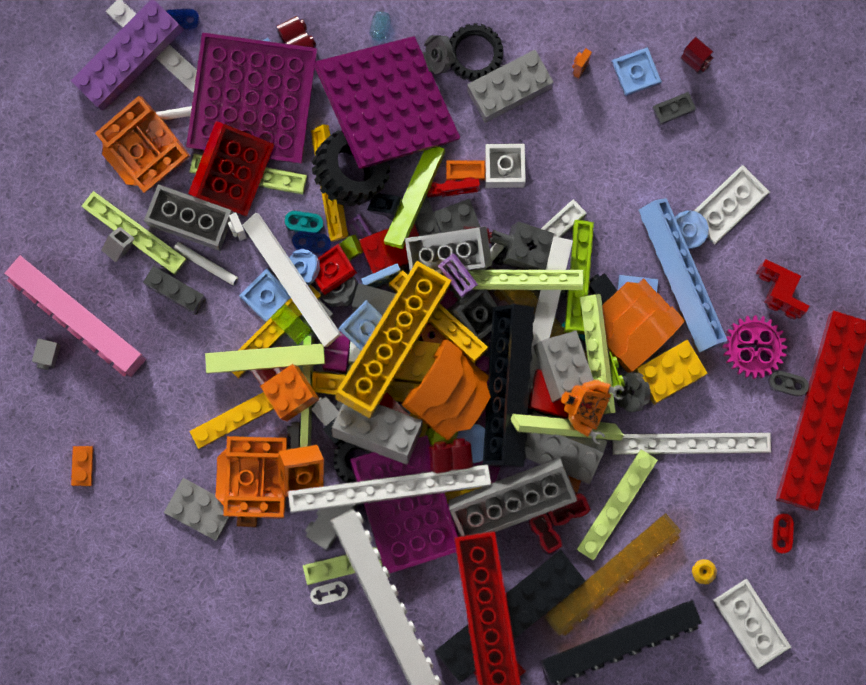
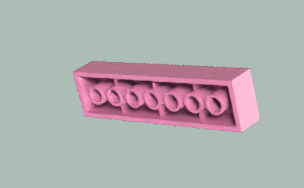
M19 256L5 272L9 277L7 281L18 291L23 289L22 293L34 304L38 301L37 306L49 316L53 313L52 318L62 327L69 326L67 330L78 340L83 338L82 342L94 353L98 350L97 355L109 365L113 362L114 365L112 367L122 376L129 375L132 377L145 362L146 358L22 256Z

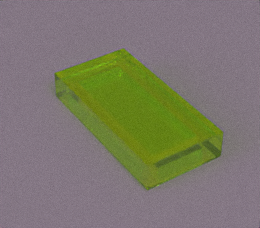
M285 304L271 316V319L297 345L312 332Z

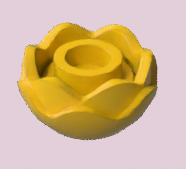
M701 559L692 567V575L697 583L710 584L717 576V569L710 560Z

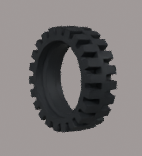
M473 23L471 26L466 24L464 28H458V31H455L452 37H450L449 41L456 57L455 63L451 64L450 68L461 79H468V81L473 82V80H477L500 68L503 60V45L501 38L498 37L496 32L492 31V28H486L484 24L479 26L478 23ZM477 35L484 37L493 47L494 56L492 61L481 70L467 69L457 59L456 50L459 43L469 36Z

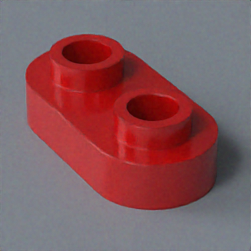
M782 513L773 519L771 545L773 550L779 554L789 552L793 546L794 521L788 514ZM781 520H784L786 522V526L784 528H782L779 525V522ZM779 540H783L785 542V546L783 548L779 547Z

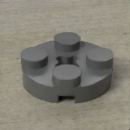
M432 35L426 39L424 43L426 49L422 53L429 72L432 71L434 74L447 72L451 64H454L456 60L449 37L446 35Z
M352 276L341 284L342 288L339 291L333 289L324 295L319 288L322 299L329 306L346 307L352 304L359 282Z
M626 373L622 376L625 391L619 394V390H617V395H621L623 398L617 399V404L629 412L642 411L644 405L650 401V386L648 382L644 381L642 378L644 376L641 373Z

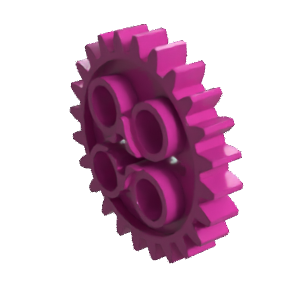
M754 315L752 320H750L749 316H746L745 322L740 318L738 325L735 323L731 325L733 330L728 329L726 331L730 337L726 336L728 344L722 346V348L728 349L723 356L730 357L726 363L732 362L733 366L731 369L733 370L737 367L738 375L745 372V378L752 374L753 379L757 377V374L764 378L765 372L770 376L772 374L771 369L774 371L779 369L776 364H783L780 358L786 357V354L782 352V350L787 349V346L782 345L786 338H780L783 331L777 332L776 329L779 325L777 324L772 327L771 319L766 323L765 316L760 320L757 319V315ZM741 333H747L750 338L749 341H743L740 337ZM761 333L768 335V342H763L760 339ZM753 343H755L756 346L760 347L772 346V349L758 348L756 351H754L753 347L738 348L737 345L751 346ZM741 352L748 353L749 361L741 359ZM760 353L768 354L769 361L761 360Z

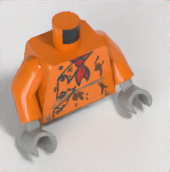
M592 380L583 383L582 386L575 385L571 393L564 392L561 402L566 404L564 411L569 414L568 419L574 429L587 437L591 436L596 444H601L596 441V436L600 434L605 437V435L599 431L594 432L593 429H597L611 397L609 392L613 393L616 399H622L623 397L615 394L617 390L625 391L621 385L611 387V384Z

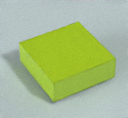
M351 235L339 243L349 260L363 253L356 235Z

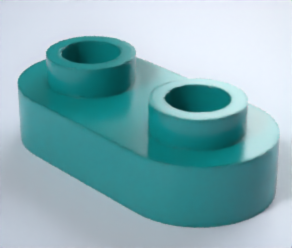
M290 211L284 219L285 225L289 230L301 233L317 234L321 232L324 225L321 216L318 214L301 211ZM297 219L298 223L296 225L291 224V220ZM313 221L317 222L315 228L310 226V223Z

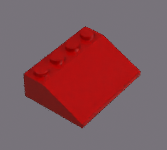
M216 121L188 194L247 216L275 144Z

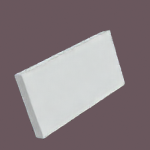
M742 165L694 211L702 214L707 220L709 226L707 238L715 245L770 192Z
M747 579L713 600L757 669L791 648Z

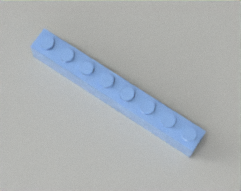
M667 198L654 200L639 209L641 219L654 245L656 255L663 266L664 273L671 285V290L677 299L679 309L686 320V325L691 332L695 346L699 353L710 350L728 340Z

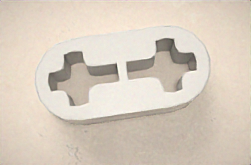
M333 582L314 588L311 591L310 598L313 603L323 605L345 598L348 588L343 582ZM336 585L345 589L342 592V596H338L336 593L330 594V591L335 590ZM317 590H320L321 593L328 592V596L322 597L323 601L321 602L318 599H314Z

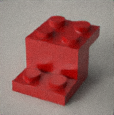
M765 259L756 274L760 275L759 278L766 282L773 281L764 303L768 304L767 307L771 310L778 311L779 309L785 312V316L790 319H800L807 313L810 306L792 297L801 275Z

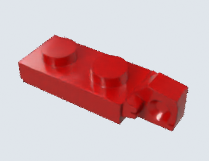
M468 177L463 181L457 182L455 180H448L443 184L432 182L427 197H446L479 192V178Z

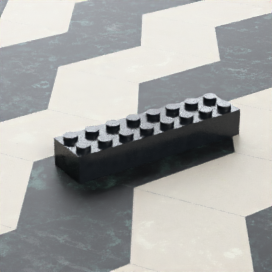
M510 304L493 307L488 375L490 399L486 405L482 465L524 467L527 433L518 432L511 421V417L513 414L528 415V401L530 399L529 382L531 380L530 365L532 361L531 350L534 338L533 322L535 320L534 307Z
M561 549L505 594L513 640L586 582ZM467 624L435 650L436 654L459 683L476 671Z
M693 600L687 601L542 659L540 663L548 683L561 685L567 682V677L578 678L585 675V670L591 668L592 671L605 667L604 663L607 661L615 663L623 660L622 655L628 653L629 656L642 652L641 648L644 646L652 648L660 645V640L664 638L666 641H670L680 637L679 632L690 633L699 629L698 625L702 624Z

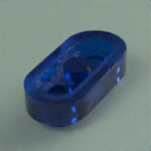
M194 9L166 10L184 30L194 29L200 23L199 15ZM190 17L194 19L191 23L187 22V19Z
M298 231L292 238L293 246L297 250L305 249L315 254H324L331 248L330 238L325 234ZM302 238L306 240L304 245L299 244V240ZM321 241L325 243L323 248L318 247V243Z

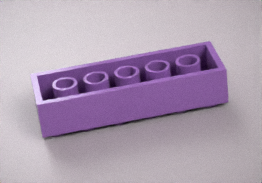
M150 0L71 81L99 109L104 111L184 29L155 0Z

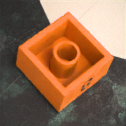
M291 364L260 386L279 418L287 422L320 400L300 367Z
M318 445L279 451V484L284 497H288V491L323 487L324 459Z

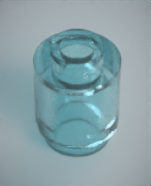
M377 11L372 17L369 35L372 36L373 40L383 41V39H387L391 24L390 14Z

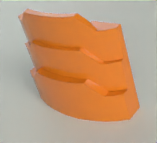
M141 96L136 97L95 133L103 143L102 155L115 169L126 185L139 186L143 193H146L157 182L161 181L190 157L187 150L170 128Z
M644 278L639 283L626 282L602 305L608 351L612 353L613 357L616 356L618 363L627 373L633 372L644 363L685 322L673 306L670 307Z
M444 340L433 355V358L436 359L419 387L411 389L402 406L448 441L456 432L472 428L490 399V393L487 386L488 375L462 354L463 351L449 340Z
M227 436L226 449L217 457L215 497L224 506L223 516L285 518L286 497H284L279 484V451L287 450V438Z

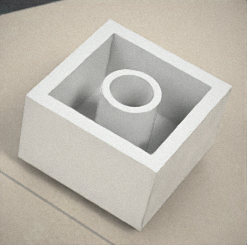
M486 144V188H518L525 186V144Z

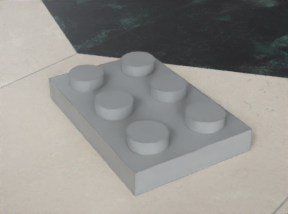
M185 478L181 480L164 511L165 514L215 541L219 538L230 516H223L224 506L215 497V494Z

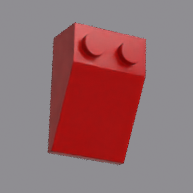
M415 224L408 238L419 236ZM389 228L359 240L372 274L397 263L399 267L409 264L406 243L403 249L385 245L384 239Z

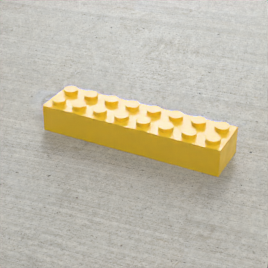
M416 261L336 391V400L369 419L372 417L448 291L451 283L450 279Z

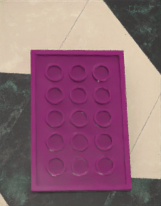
M425 435L418 438L408 464L401 463L376 452L351 458L350 461L356 481L363 482L432 472L430 468V443L428 436ZM444 492L363 503L377 550L381 556L382 567L385 566L389 574L456 553L454 538L458 536Z

